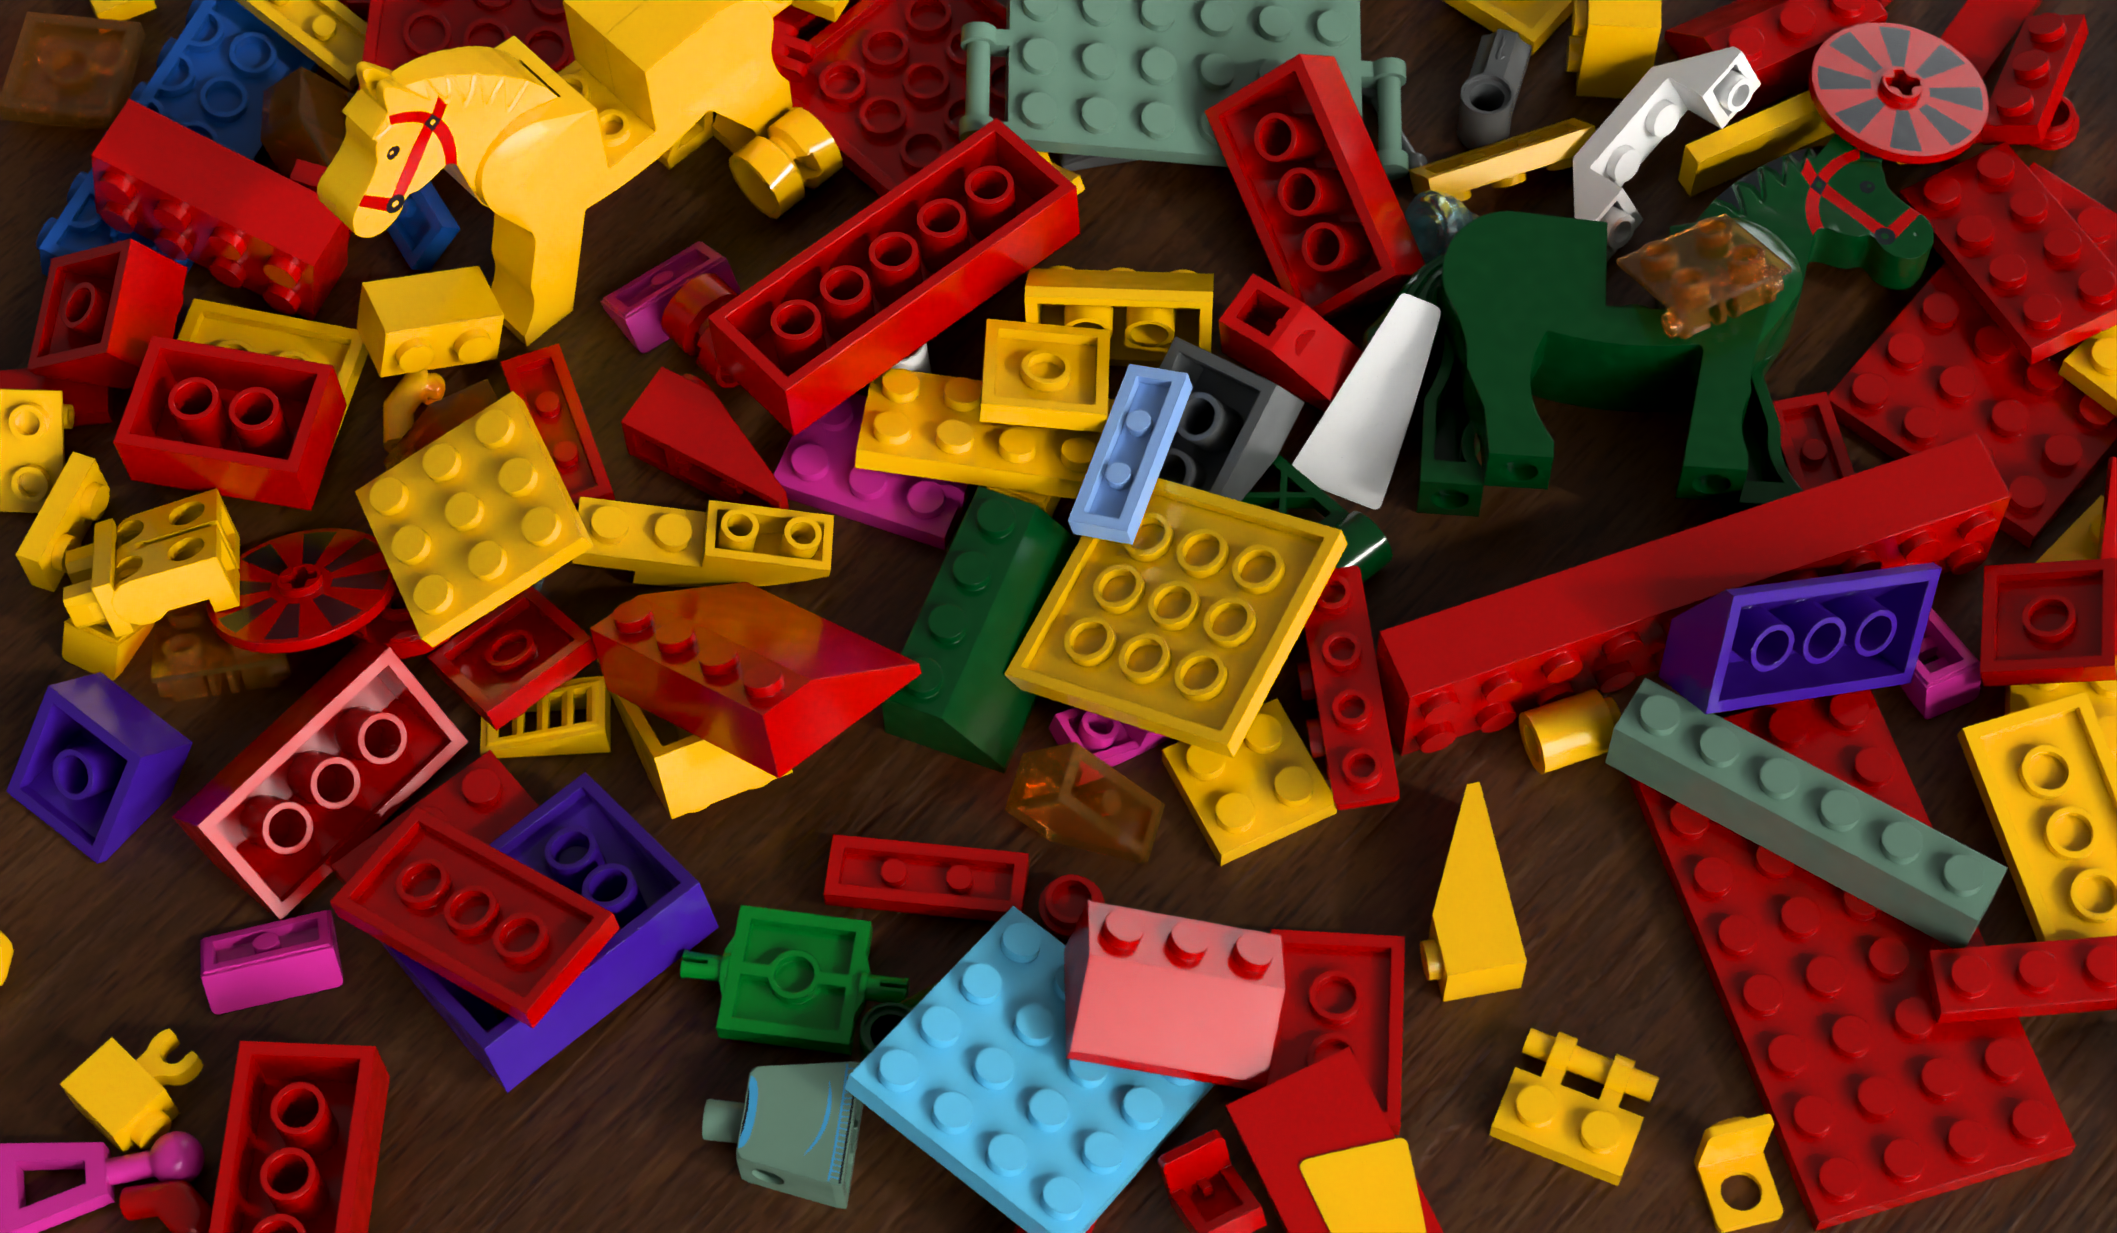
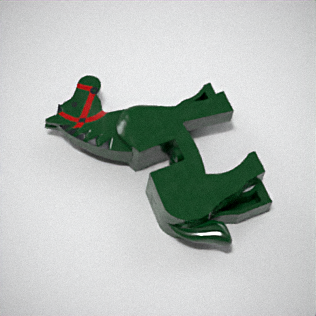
M1835 134L1827 145L1805 148L1783 155L1739 179L1716 197L1696 222L1670 226L1655 293V309H1649L1639 304H1629L1622 307L1606 306L1607 222L1516 211L1493 212L1472 220L1454 236L1447 248L1446 254L1431 260L1404 282L1386 311L1365 330L1361 343L1362 351L1364 352L1401 294H1409L1434 304L1441 311L1432 348L1433 346L1435 348L1439 371L1424 398L1420 429L1416 513L1479 517L1484 485L1548 490L1554 458V440L1537 413L1532 395L1559 403L1611 411L1657 412L1690 409L1675 498L1720 501L1725 517L1803 491L1790 474L1781 452V426L1764 376L1790 334L1802 292L1807 264L1819 262L1842 269L1861 267L1871 279L1883 287L1898 290L1906 289L1915 284L1924 272L1934 242L1932 225L1925 216L1904 203L1888 188L1885 174L1881 167L1882 158L1858 149L1842 139L1838 134ZM1480 451H1481L1482 466H1481V464L1479 463V461H1478V459H1477V457H1476L1477 454H1478Z

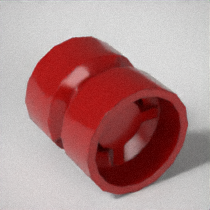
M705 273L686 283L671 298L661 319L662 331L685 353L690 356L698 355L695 363L715 383L722 388H733L740 384L717 363L707 317L733 300L738 294L717 274Z

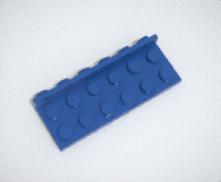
M194 0L186 16L187 26L178 39L171 37L167 40L157 59V71L149 83L142 81L136 86L130 99L259 163L320 66L236 0ZM92 168L89 173L82 171L76 176L68 191L67 206L58 219L51 217L47 220L36 242V249L40 253L42 274L48 276L52 258L130 238L187 267V274L195 263L188 258L184 261L173 259L164 254L156 246L155 242L133 231L131 233H122L109 226L101 218L100 214L96 213Z

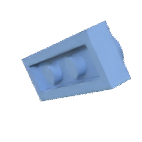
M1129 364L1068 518L1073 534L1133 545L1193 388L1188 373Z

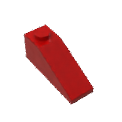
M661 366L621 421L628 454L723 502L789 510L786 491L710 387L694 375L684 374L681 376Z

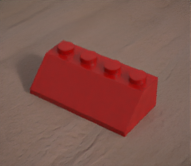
M1298 54L1204 111L1281 290L1307 304L1324 320L1336 318L1386 299L1398 292L1404 282L1425 265V261L1334 56Z
M360 641L179 809L172 818L216 867L272 916L282 920L333 872L331 866L333 863L376 831L468 743V740L390 647Z

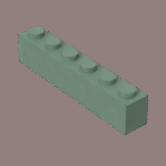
M1644 678L1613 729L1606 764L1951 948H1966L2008 869L2004 865L1714 713L1704 714L1687 699L1647 678Z

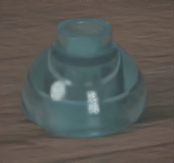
M1423 191L1412 199L1404 215L1425 264L1446 254L1447 248L1454 236L1466 224L1479 217L1477 214L1470 212L1468 207L1458 198L1440 191Z

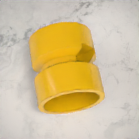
M794 107L769 126L767 138L756 136L729 158V167L735 181L750 202L768 217L777 219L805 197V187L816 189L843 167V159L837 144L823 124L807 110L801 107Z

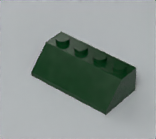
M978 486L901 655L918 662L922 674L882 702L885 733L1005 774L1039 695L1021 690L1004 673L1079 542L1078 539L1039 506Z

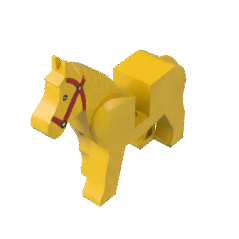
M562 0L575 61L559 73L551 69L515 36L494 48L465 46L432 52L411 60L396 70L387 69L366 61L359 62L356 66V73L360 91L356 92L342 110L346 115V135L340 149L319 180L317 186L318 198L357 236L371 238L382 233L397 219L406 198L410 194L423 188L444 169L481 204L494 212L491 251L495 262V272L491 290L504 314L503 325L523 344L528 346L573 311L584 218L587 208L622 187L656 160H659L670 170L713 136L732 153L737 152L756 136L767 138L769 126L793 108L789 81L777 70L772 58L771 46L774 34L773 17L788 7L794 0ZM713 112H716L717 114L713 122Z

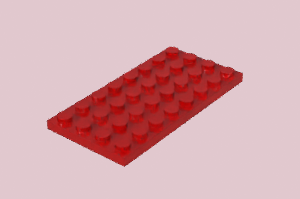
M1871 689L1771 704L1723 718L1933 828ZM1627 775L1766 1114H1771L1774 1134L1814 1231L2071 1155L2076 1144L2019 1017L1937 1024L1924 961L1929 950L1953 948ZM1978 927L1966 947L1986 946Z

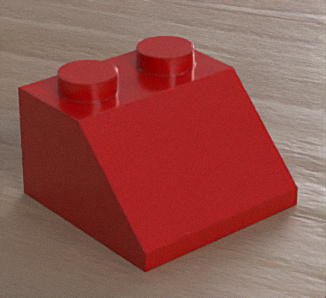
M131 238L52 258L27 371L39 376L120 389L134 387L151 337L158 336L173 339L178 313L183 305V288L188 268Z

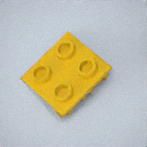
M0 388V512L39 513L65 466L64 429H72L75 419L73 405L63 404L62 390Z

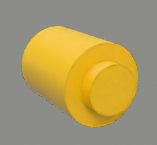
M1593 688L1521 712L1519 714V729L1532 765L1538 773L1545 774L1607 753L1613 729L1620 719L1621 713L1612 697L1603 698L1601 693Z

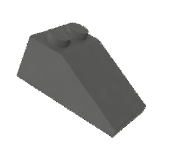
M1175 336L1160 369L1188 373L1193 388L1158 478L1242 501L1277 458L1305 402L1279 385Z

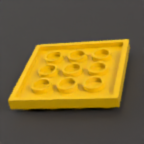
M1158 478L1133 545L1087 536L1080 538L1004 674L1023 691L1234 758L1348 543L1340 529Z

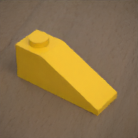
M1480 782L1466 785L1432 914L1428 940L1420 941V955L1425 977L1428 981L1437 979L1443 1002L1521 988L1527 964Z

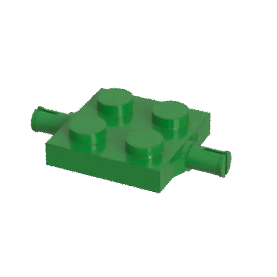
M740 905L735 935L726 947L723 955L693 952L685 949L680 967V976L683 979L692 978L719 982L722 1000L716 1025L718 1038L851 1055L857 1019L864 1010L866 1002L900 1003L907 999L910 986L909 978L889 977L870 973L868 957L873 935L871 921Z

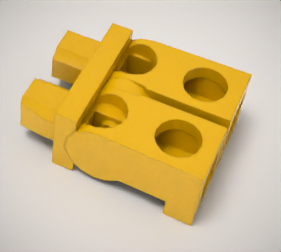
M217 488L134 514L124 519L118 527L113 518L95 523L94 543L66 551L65 565L73 585L63 587V603L76 629L108 621L115 637L133 633L134 624H152L160 620L169 610L208 599L215 613L240 606V573L238 571L240 569V537Z

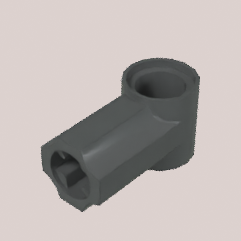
M1497 29L1495 33L1482 35L1469 78L1461 87L1457 136L1460 142L1468 149L1474 150L1509 138L1512 114L1531 56V45L1525 43L1517 32Z

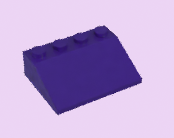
M586 772L489 844L493 848L611 911L620 927L534 1028L529 1027L381 942L469 1052L507 1093L682 957L685 949L691 950L719 928L699 881Z

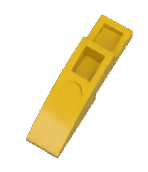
M581 496L579 498L577 512L594 547L573 559L572 564L634 571L633 583L668 587H707L748 582L754 586H771L829 577L831 571L834 515L709 500L706 512Z

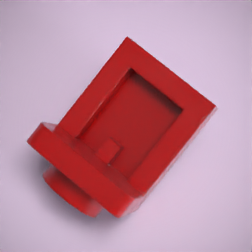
M1212 1130L1158 1158L1159 1168L1170 1205L1190 1233H1252L1267 1225L1262 1206L1232 1166L1225 1139L1218 1130Z

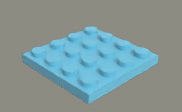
M1012 906L853 1070L848 1077L845 1089L1026 1232L1085 1233L1215 1084L1066 1059L1064 948L1066 945L1016 907Z

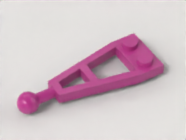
M173 1131L162 1135L153 1144L151 1150L113 1158L111 1157L110 1149L104 1142L0 1143V1233H38L115 1202L114 1185L156 1177L159 1181L178 1179L190 1183L198 1177L203 1169L205 1162L203 1147L193 1135L182 1131ZM85 1170V1184L26 1206L24 1171Z

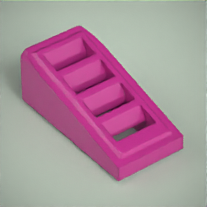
M1932 607L1912 682L1900 685L1912 704L1925 719H1931L1974 701L1979 696L1981 684L1980 662ZM1937 655L1939 658L1925 665L1922 664V661Z

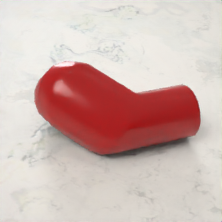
M173 1179L128 1186L123 1188L120 1194L121 1212L128 1221L159 1217L172 1233H209L212 1208L198 1191L185 1180Z

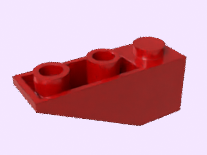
M1254 273L1219 319L1222 353L1323 412H1326L1363 354V351L1307 304Z

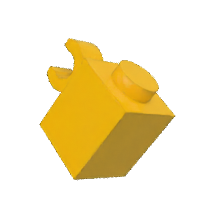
M169 1028L158 1033L151 1040L147 1050L137 1060L111 1037L63 1080L60 1085L76 1109L123 1155L137 1153L141 1149L151 1148L158 1138L168 1133L172 1120L180 1112L163 1086H180L191 1082L199 1075L203 1064L194 1051L185 1055L178 1063H166L167 1056L181 1044L175 1033Z

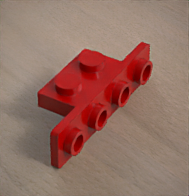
M1358 566L1335 568L1304 625L1309 661L1298 662L1297 670L1302 701L1315 699L1318 718L1306 720L1312 758L1325 757L1334 807L1337 810H1346L1396 802L1400 798V791L1361 570Z

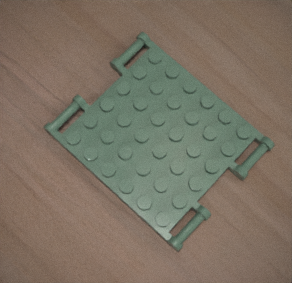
M1007 0L1006 29H996L994 25L982 21L970 22L961 28V48L966 52L965 116L959 120V140L961 142L994 120L989 116L990 56L1006 57L1005 121L1001 122L1037 152L1228 167L1204 111L1296 55L1312 54L1335 57L1361 118L1362 88L1377 89L1378 157L1389 180L1401 179L1408 175V154L1402 150L1401 87L1406 84L1407 80L1406 63L1394 57L1380 58L1375 61L1361 60L1360 0Z

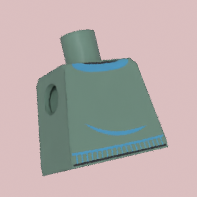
M860 1062L755 1067L750 1072L745 1103L716 1099L707 1100L703 1115L702 1138L703 1140L738 1143L736 1161L740 1176L749 1183L832 1207L847 1209L864 1104L849 1093L845 1086L849 1075Z

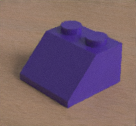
M102 672L48 685L6 792L98 864L107 861L171 796L193 742Z

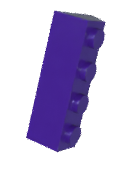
M1931 562L1724 590L1672 618L1658 677L1704 714L1910 684L1942 568Z

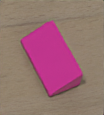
M698 241L607 295L600 302L604 310L632 345L641 353H647L670 339L662 331L661 319L663 312L671 298L693 278L705 273H715L738 295L741 294V290L727 258L702 241Z
M331 910L214 935L200 940L201 980L211 1011L214 1014H224L339 987L343 983V972Z

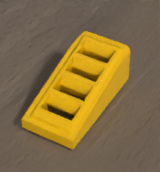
M604 676L571 679L562 683L530 706L526 712H537L536 731L525 732L524 713L512 720V735L499 737V729L496 731L481 717V756L489 750L497 758L611 752V693L607 690ZM586 709V722L575 723V710ZM562 710L561 726L550 728V711Z

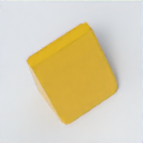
M68 618L64 621L62 657L65 661L90 673L102 672L114 681L127 667L153 629L155 622L147 625L134 624L133 633L115 637L108 621L76 629L71 618Z

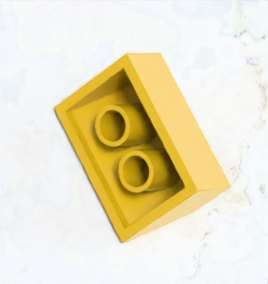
M1053 266L1048 269L1031 268L1025 284V319L1029 323L1110 330L1109 366H1129V364L1147 367H1160L1175 336L1211 353L1214 274L1196 273L1185 269L1171 272H1139L1123 267L1113 268L1109 271L1075 270L1068 266Z

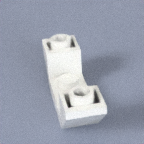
M1732 46L1651 67L1573 157L1574 218L1607 222V261L1620 247L1630 240L1634 230L1643 221L1640 213L1621 186L1636 174L1641 163L1661 140L1675 129L1687 110L1723 129L1732 117L1749 103L1753 93L1761 85L1741 50Z

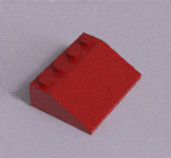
M748 582L638 595L632 600L619 605L613 613L590 628L608 691L777 778H781L922 674L918 662Z

